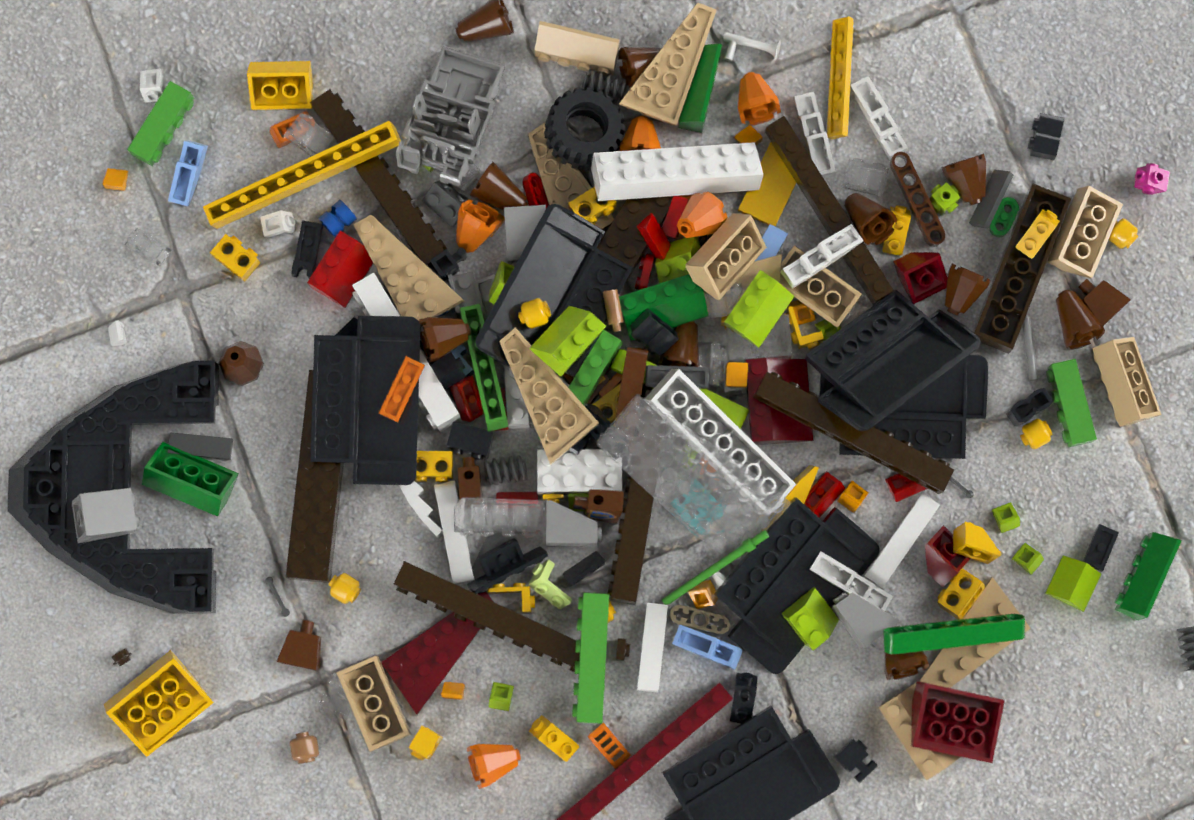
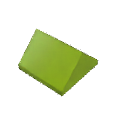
M1063 555L1045 594L1084 612L1101 573L1086 562Z

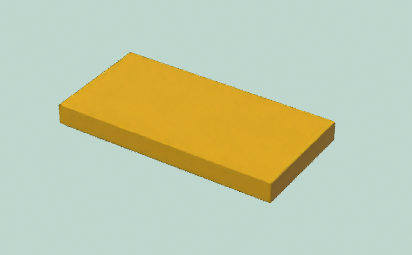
M770 142L761 161L763 178L760 189L746 192L738 212L749 214L752 218L762 223L771 224L776 227L796 185V181Z

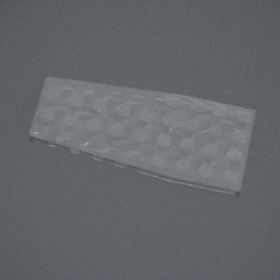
M638 394L634 396L597 441V445L678 521L723 557L740 547L742 542L749 537L753 538L763 530L767 531L791 505L788 499L744 464L723 450L718 449L711 442L700 437L687 426L685 427L672 416L662 412L657 406L652 403L650 404ZM748 552L744 553L731 563L737 567V565L741 562V560L746 556Z

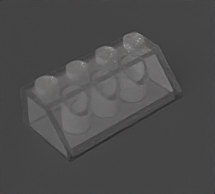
M462 498L454 507V532H460V535L470 536L473 533H481L482 536H493L494 533H502L504 537H512L515 534H522L523 537H534L542 529L546 500Z

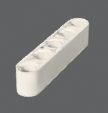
M455 480L435 484L434 489L452 581L454 584L474 580Z
M922 493L871 565L865 577L880 588H883L940 504Z

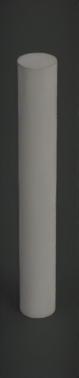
M1025 318L1023 332L1029 381L1038 380L1031 320L1030 318Z

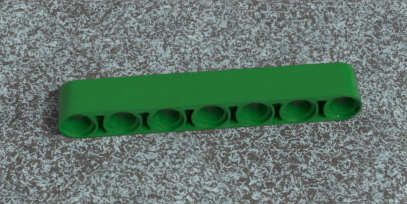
M1005 614L886 628L883 630L884 652L887 654H902L1022 640L1025 638V616L1022 614Z

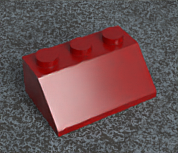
M339 231L307 283L313 290L346 308L353 297L352 292L355 291L352 285L365 278L374 263L363 244L344 232Z

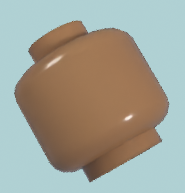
M308 732L297 733L296 738L290 741L292 759L298 761V764L313 762L319 755L317 738L313 735L309 736Z

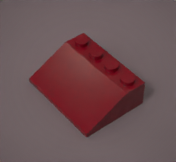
M791 358L746 359L745 363H748L746 390L750 439L756 445L814 441L812 428L753 398L763 376L767 372H775L781 375L782 380L788 383L790 381L801 386V390L808 393L807 361L805 359Z
M916 681L912 700L911 746L993 763L1005 700Z

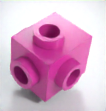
M1153 163L1139 167L1135 174L1134 188L1140 189L1142 193L1148 195L1166 192L1170 171L1161 169L1159 165Z

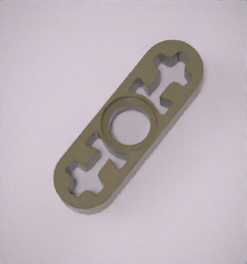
M676 605L670 611V619L678 625L717 635L725 634L730 628L728 618L723 615L684 605ZM682 609L683 614L689 615V611H693L690 618L691 624L686 623L688 618L681 617L680 621L676 620V616L673 613ZM703 614L706 618V623L703 626H697L694 623L695 615ZM709 616L714 617L713 622H719L722 619L726 628H722L721 631H718L715 625H711V629L706 628L709 624Z

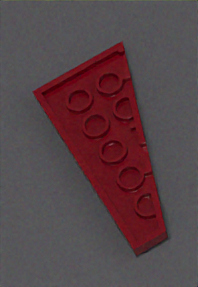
M486 591L477 594L493 601ZM452 612L381 662L417 715L480 631L479 628L473 626L474 621L467 618L464 622L455 618V612Z

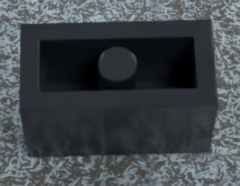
M453 422L447 448L451 449L453 454L456 455L467 453L471 454V457H474L476 460L488 459L494 439V432Z

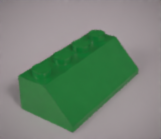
M722 44L704 45L678 120V128L702 133L720 61Z
M689 274L619 296L622 316L630 341L635 340L631 335L630 325L646 309L654 312L672 328L710 316L704 291L693 282Z
M162 442L144 467L141 485L218 517L227 504L239 473ZM168 449L179 454L168 453Z
M1156 532L1143 537L1140 543L1142 550L1140 554L1135 555L1132 561L1134 568L1131 574L1128 573L1124 579L1123 584L1126 586L1123 592H1119L1115 599V604H1117L1116 611L1138 621L1148 618L1182 540Z

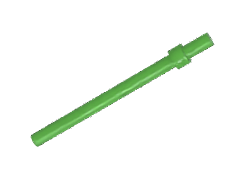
M763 530L753 538L749 537L743 541L740 547L662 598L664 605H669L744 553H750L756 549V545L769 537L768 533Z

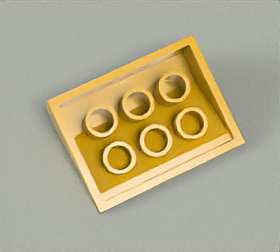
M170 650L105 702L104 708L106 714L141 752L148 757L214 702L185 665Z

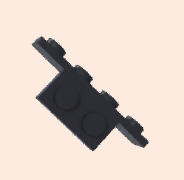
M513 538L478 556L485 575L469 582L467 586L475 594L483 593L488 587L502 583L509 576L519 574L525 568L542 562L544 558L548 557V553L539 546L523 554L518 540Z

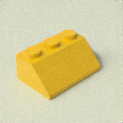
M311 61L249 63L247 79L251 110L312 109L310 104L312 101Z

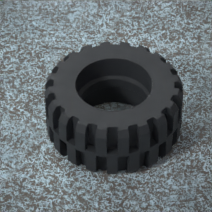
M587 87L585 91H582L581 88H574L573 93L568 90L563 93L562 97H558L554 105L551 106L544 131L548 149H553L552 155L555 158L560 157L561 163L564 165L567 163L571 164L573 169H577L579 166L582 167V170H589L592 166L594 153L618 151L625 132V125L623 124L625 119L622 113L619 114L621 110L619 105L612 103L613 98L603 96L604 92L600 90L594 92L592 88ZM574 116L590 117L601 127L603 137L595 142L580 141L570 134L566 122Z

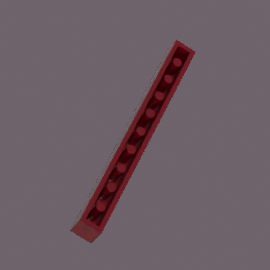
M719 682L557 820H591L732 701L731 695Z

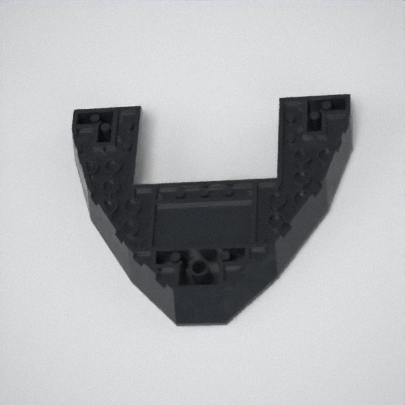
M215 360L190 361L116 385L53 426L9 469L8 512L47 552L111 594L173 614L216 613V571L213 570V548L129 549L130 534L78 543L72 501L79 494L131 488L132 425L215 424L216 406H219V364Z

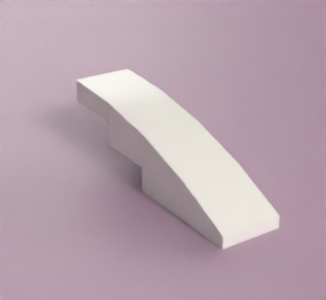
M869 76L851 84L852 92L889 160L897 152H907L908 147L899 134L898 127L890 116L887 105Z
M814 91L793 96L809 156L821 175L835 172L827 133L824 130Z
M850 224L820 242L817 247L801 255L798 260L783 268L780 273L793 289L844 256L864 240L853 225Z
M415 481L410 485H399L407 501L422 522L439 538L443 534V530L430 519L434 510L420 498L425 493L424 489Z
M823 552L819 553L810 568L811 571L847 594L854 593L883 611L886 610L893 598L889 593Z
M647 603L637 690L657 693L659 691L668 605Z

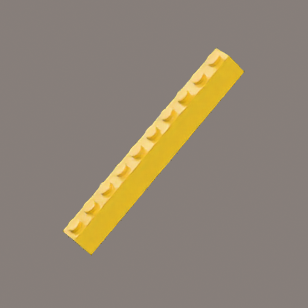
M387 121L203 206L210 225L219 229L397 147L401 141L395 126L390 121Z

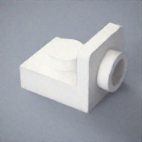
M161 69L140 71V91L144 102L158 101L163 93Z
M280 210L260 217L264 237L269 238L284 232H295V219L291 212Z

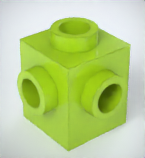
M946 182L943 186L938 184L931 190L930 193L932 195L929 199L935 212L941 216L947 211L950 214L959 206L957 204L960 199L959 192L953 185H949Z

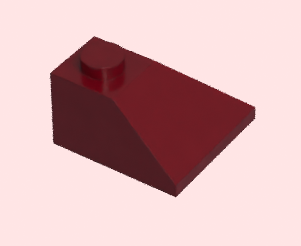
M911 252L893 261L898 278L913 304L946 289L947 275L939 252Z
M944 525L925 545L927 573L942 587L958 574L971 559L953 552V534Z

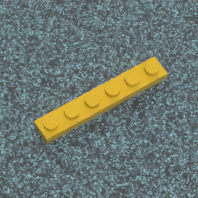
M849 16L835 19L832 22L827 137L829 139L848 136L854 20Z

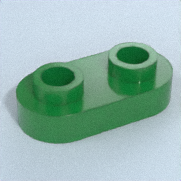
M1003 198L989 226L991 234L995 237L1005 236L1019 211V204L1014 198ZM1005 206L1010 207L1011 211H1010V212H1006V211L1004 210V207H1005ZM1000 224L1003 229L997 230L996 225Z

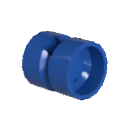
M340 199L331 207V212L326 211L318 218L335 238L339 231H344V226L349 227L357 220L354 213Z

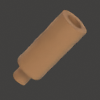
M618 289L604 291L603 297L608 325L612 324L613 332L622 331L620 323L623 322Z

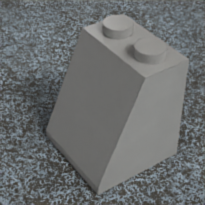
M546 205L504 207L508 264L515 267L545 212Z
M131 488L79 494L72 501L78 543L131 534L137 530V527H139V517L134 512L136 498L134 493H131Z
M547 500V547H597V542H602V527H598L596 521L556 502Z
M846 592L842 593L833 600L835 604L831 606L859 648L867 647L883 635L884 629L895 627L900 623L895 617L854 593L848 595Z

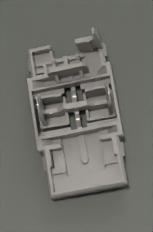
M442 46L436 64L432 67L428 77L429 81L424 80L420 92L414 99L413 109L402 135V141L399 142L396 150L397 167L418 174L421 165L429 166L442 171L440 174L441 182L460 187L463 178L466 177L469 164L473 165L474 157L477 156L490 122L492 109L494 110L495 108L493 99L497 96L498 87L505 72V66ZM425 101L444 108H448L451 105L453 109L450 110L448 116L444 109L426 105ZM457 108L462 109L461 113L469 115H460L459 119L453 117ZM452 126L455 127L452 131L453 139L450 138L449 140L446 139V133L449 127Z

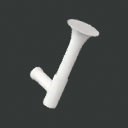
M725 32L723 41L729 42L724 60L732 62L736 45H744L769 52L776 61L781 40L777 43L769 44Z

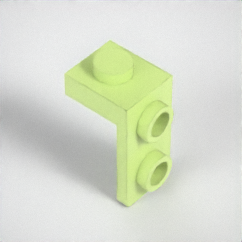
M548 559L542 564L538 563L533 568V576L528 585L536 593L547 599L553 606L562 609L571 604L572 598L548 580L555 565Z

